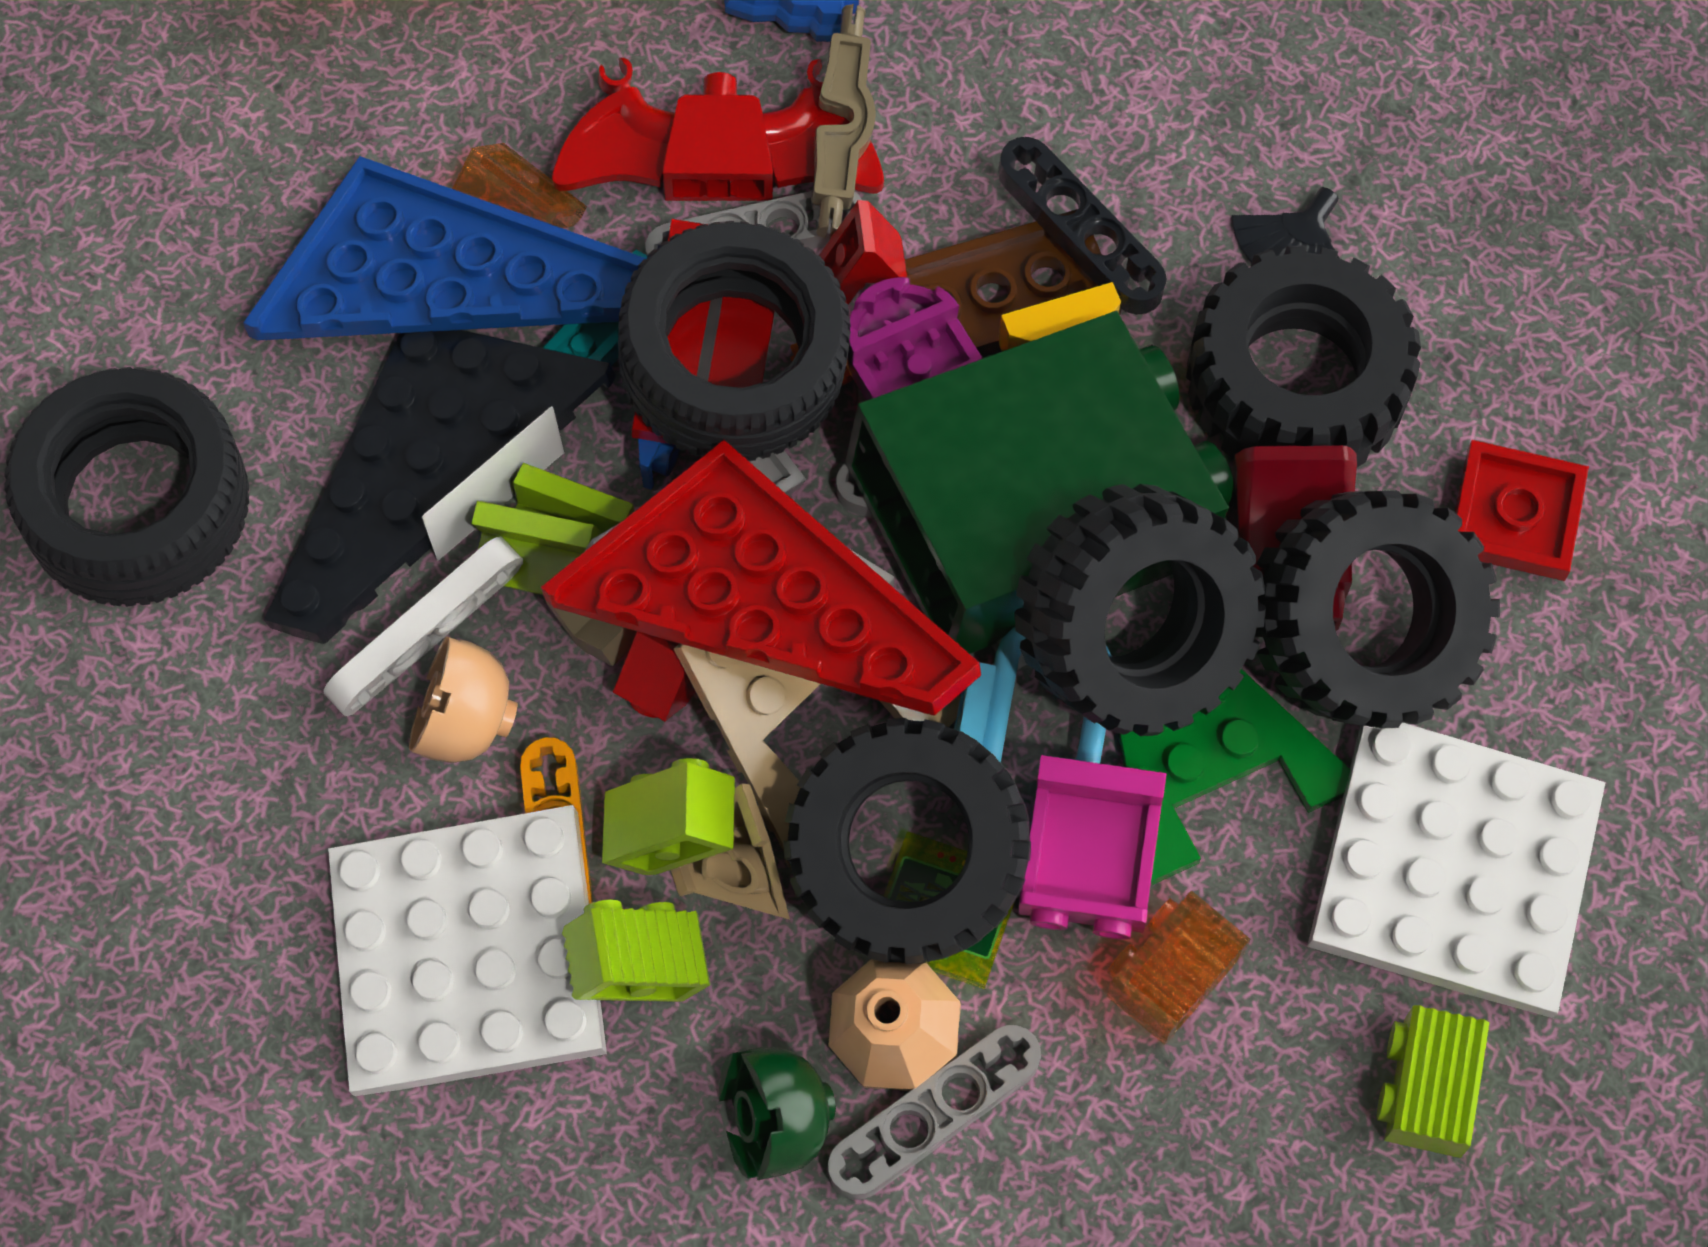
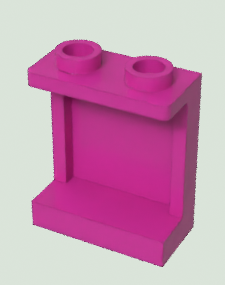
M1041 755L1030 831L1031 855L1025 874L1026 880L1020 894L1019 914L1031 916V925L1051 930H1066L1068 922L1093 925V934L1111 939H1130L1131 931L1144 933L1167 773Z

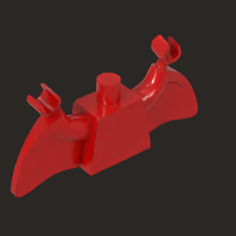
M621 57L619 58V67L625 76L621 80L610 79L605 74L603 65H600L598 73L599 87L609 96L591 108L571 131L557 158L552 181L556 190L570 191L613 181H631L660 187L662 180H664L665 201L773 200V177L777 188L814 182V136L819 126L845 125L850 122L844 117L823 111L818 105L823 82L816 80V77L822 69L821 59H815L808 65L807 76L810 87L802 89L790 106L781 110L762 113L760 99L754 95H737L736 78L725 72H714L705 76L703 80V95L685 94L679 97L675 112L655 108L644 100L638 88L630 86L633 73L632 64L628 59ZM870 140L866 151L858 159L855 190L877 194L884 188V174L876 150Z

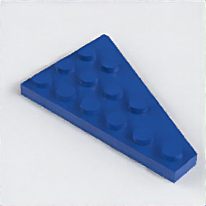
M359 156L243 324L248 336L253 339L278 340L619 322V312L625 288L628 282H631L633 272L638 270V265L647 258Z

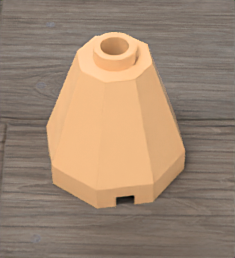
M871 959L832 993L828 1046L864 1088L911 1091L957 1058L961 1003L927 963H885ZM889 1008L894 1012L900 1010V1015L894 1022H882L880 1015Z

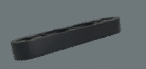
M1018 137L1009 141L1002 150L998 169L999 180L1003 187L1098 286L1113 282L1121 300L1120 308L1135 315L1147 314L1155 310L1161 303L1167 282L1166 271L1161 263L1044 143L1031 137ZM1018 160L1023 165L1031 162L1035 163L1034 174L1027 168H1022L1019 171L1015 170V161ZM1037 182L1042 185L1038 192H1036ZM1057 195L1068 196L1077 203L1078 210L1068 216L1057 215L1049 209L1047 201ZM1102 234L1114 241L1116 250L1108 255L1100 256L1093 254L1087 249L1085 240L1092 235ZM1125 258H1128L1125 269L1121 264ZM1130 277L1137 283L1145 279L1150 282L1148 292L1142 287H1137L1133 290L1128 288Z

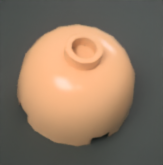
M445 637L438 648L426 678L430 680V684L422 709L419 706L417 708L410 734L409 750L431 760L456 763L472 760L486 752L496 735L507 737L515 720L518 703L508 700L509 679L502 663L490 651L462 639L456 640Z

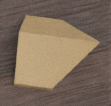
M740 784L735 788L733 849L672 869L671 873L679 896L697 893L790 920L771 842L751 785Z

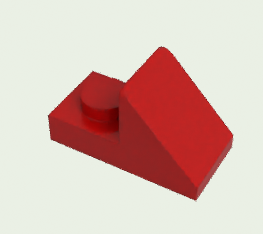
M857 200L818 255L825 262V266L833 271L834 278L838 279L841 286L840 290L844 292L846 297L845 303L848 305L857 292L864 288L866 283L876 284L886 279L907 277L903 243L899 232L869 201Z

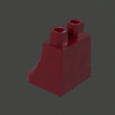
M1343 445L1254 446L1245 448L1235 454L1231 468L1235 486L1234 505L1228 509L1226 518L1229 523L1237 528L1238 536L1250 544L1256 555V564L1253 567L1262 571L1263 577L1266 569L1259 567L1257 562L1265 547H1279L1281 541L1276 538L1275 532L1287 519H1302L1300 515L1301 508L1316 500H1331L1333 494L1355 491L1357 453L1351 447ZM1352 563L1343 573L1334 595L1333 620L1336 631L1339 630L1343 620L1345 600L1352 585Z

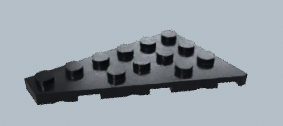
M464 330L399 333L264 618L267 625L272 629L298 638L326 644L346 625L347 620L353 613L364 609L378 597V594L375 592L377 587L404 563L411 567L432 548L422 516L551 406L554 409L559 431L563 430L576 418L573 411L601 385H604L607 389L612 385L616 375L610 363Z

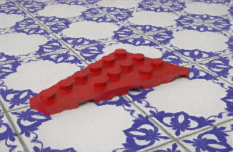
M725 440L720 442L541 586L545 600L553 608L933 716L981 676L980 663Z

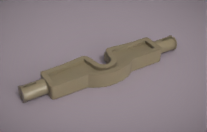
M854 4L846 5L842 8L840 33H833L831 38L827 70L818 101L820 109L844 117L850 123L845 125H821L816 129L814 136L812 203L820 205L816 233L818 236L826 238L830 218L829 239L842 223L843 209H850L852 205L858 159L864 154L870 143L876 118L874 100L869 89L866 87L871 40L867 37H862L866 10L857 5L854 24H852Z

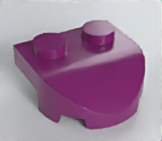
M897 277L880 281L867 288L858 296L854 309L850 314L851 333L846 364L866 401L983 359L957 318L959 304L947 291L939 286L935 288V291H932L925 287L911 285L907 277Z

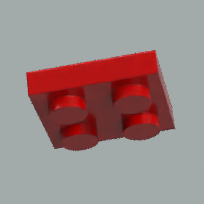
M1471 440L1467 449L1455 514L1462 518V526L1458 531L1475 532L1484 546V550L1477 555L1480 562L1492 563V565L1565 581L1571 570L1589 466Z

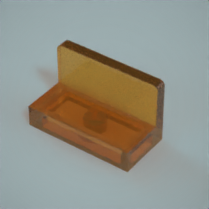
M505 143L471 148L452 188L560 228L573 227L582 218L587 208L585 204L568 191L556 190L551 178Z

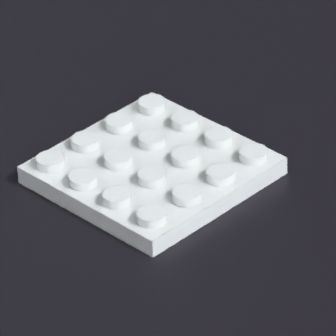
M1401 723L1399 728H1375L1360 725L1348 783L1343 795L1307 947L1467 995L1553 1018L1559 1011L1606 782L1406 723Z
M573 805L328 848L349 1092L352 1095L360 1096L409 1089L607 1054L601 1000H575L571 996L574 987L569 984L572 975L568 972L570 963L565 959L568 950L563 947L566 940L562 935L564 926L582 915L584 907L589 904L579 817Z

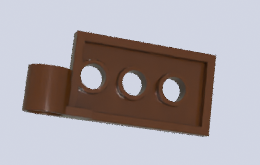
M1078 209L1059 215L1068 216L1075 213ZM1037 221L905 259L907 278H909L911 285L925 287L932 291H935V288L939 286L959 304L957 318L981 356L1001 351L999 346L1001 315L1098 286ZM1094 235L1088 237L1085 240L1087 249L1093 254L1101 256L1102 253ZM1040 268H1052L1061 274L1063 280L1055 286L1046 287L1035 282L1031 275ZM994 283L1004 287L1009 295L1001 302L990 303L983 300L977 291L983 285Z

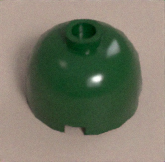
M760 1047L729 1054L721 1068L719 1102L731 1099L733 1103L735 1120L741 1137L728 1131L726 1133L734 1162L742 1175L748 1179L757 1177V1181L775 1178L802 1169L817 1157L828 1135L829 1121L835 1117L836 1103L830 1085L822 1082L815 1068L805 1058L780 1047Z

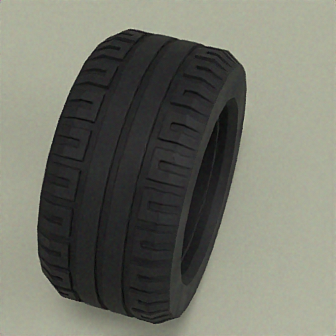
M743 221L713 222L709 225L702 224L696 226V229L690 228L684 230L682 234H675L670 237V241H664L659 244L658 249H653L647 255V259H644L638 265V270L633 272L631 282H628L625 294L622 296L619 312L618 359L620 377L624 390L627 392L630 404L634 405V411L638 416H642V421L646 426L652 427V432L658 436H663V440L668 444H675L676 448L682 451L687 449L689 454L696 457L698 455L704 456L725 440L748 461H756L758 457L764 459L770 457L771 453H782L785 448L791 449L797 445V441H803L808 438L809 433H814L819 427V423L828 417V412L832 410L835 400L839 396L849 351L851 333L850 317H848L849 309L848 304L845 303L846 297L844 292L840 290L841 286L838 279L834 278L833 271L825 266V262L820 256L815 255V251L809 247H804V243L800 240L791 238V235L787 233H780L775 228L765 227L762 224L752 225L749 222ZM722 297L751 299L774 310L792 329L799 351L791 365L770 381L745 388L717 386L691 374L672 353L667 337L678 318L699 303Z
M131 367L111 368L105 371L94 372L88 376L84 375L68 382L64 387L58 388L50 396L45 397L41 404L31 411V415L25 418L22 423L23 427L15 434L16 439L11 443L9 449L11 453L7 456V467L4 473L6 478L4 482L5 497L10 507L11 517L43 570L53 580H57L64 589H69L75 595H82L83 598L89 601L95 600L100 604L109 602L113 606L125 604L126 607L135 606L136 603L149 605L150 602L155 601L158 603L164 601L166 597H176L178 593L182 591L185 593L192 589V585H198L203 582V578L206 576H211L216 571L215 567L220 566L225 561V556L231 554L234 548L233 544L237 543L241 536L240 532L244 529V519L247 517L249 510L247 507L249 504V482L242 457L229 426L213 401H210L207 395L199 392L198 388L193 384H188L184 379L175 378L174 375L167 372L161 373L160 370L151 369L147 371L146 368L141 367L134 369ZM139 441L153 442L170 446L189 459L190 475L182 497L163 518L140 530L109 534L86 529L69 517L68 499L78 474L95 456L118 444Z

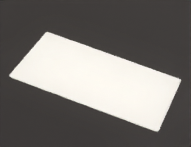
M552 406L422 516L437 561L476 529L471 523L477 501L503 506L516 495L513 482L523 463L545 470L564 454Z

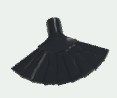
M1320 187L1307 208L1302 212L1282 213V215H1232L1233 229L1237 242L1251 263L1253 255L1267 250H1274L1276 256L1284 255L1286 246H1306V253L1315 254L1320 253L1321 247L1335 250L1331 244L1332 240L1325 229L1324 222L1335 207L1339 197L1331 189Z

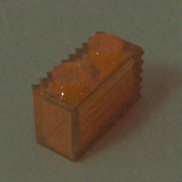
M1190 891L1179 904L1172 898L1168 899L1147 925V928L1153 932L1152 936L1147 939L1139 950L1131 943L1126 946L1107 970V973L1113 980L1110 982L1106 997L1164 1045L1168 1043L1245 954L1251 940L1193 891Z

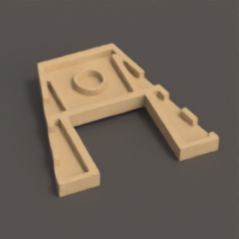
M679 643L674 648L676 655L711 720H715L730 748L727 752L737 771L742 772L747 783L751 785L753 794L759 804V811L769 832H774L784 851L783 841H788L789 823L785 822L789 803L794 804L800 787L797 786L799 780L763 740L820 683ZM958 695L935 716L887 702H880L895 719L906 718L907 720L924 721L926 719L943 723L949 727L956 720L960 696ZM786 860L785 862L787 863V865H788L789 868L791 869V867H790V862H789L788 860Z

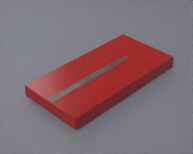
M672 219L668 241L675 234H682L684 230L690 228L696 229V226L702 224ZM722 297L699 303L678 318L667 338L672 353L691 374L717 386L745 388L763 383L775 311L751 299ZM635 412L632 438L667 443L663 440V436H658L652 432V427L646 426L642 421V416H638Z

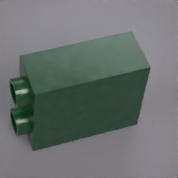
M1117 310L859 403L845 461L924 615L969 654L996 644L1000 638H1003L1015 627L1014 612L1018 608H1023L1024 600L1016 596L1019 578L1021 575L1028 576L1033 563L1026 560L1035 543L1042 547L1051 533L1046 528L1059 514L1069 518L1075 513L1072 505L1080 499L1091 494L1103 500L1102 492L1107 487L1124 484L1133 489L1139 484L1158 486L1168 492L1173 491L1222 518H1225L1228 509L1234 505L1235 500L1233 477L1222 453L1209 441L1193 445L1174 412L1179 405V388L1174 370L1168 358L1156 345L1150 344L1138 348ZM1169 560L1154 563L1137 572L1122 586L1115 597L1172 575L1173 571Z

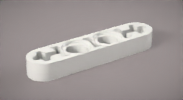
M501 536L488 541L345 664L326 684L324 688L325 696L344 716L356 713L512 579L523 564V558Z

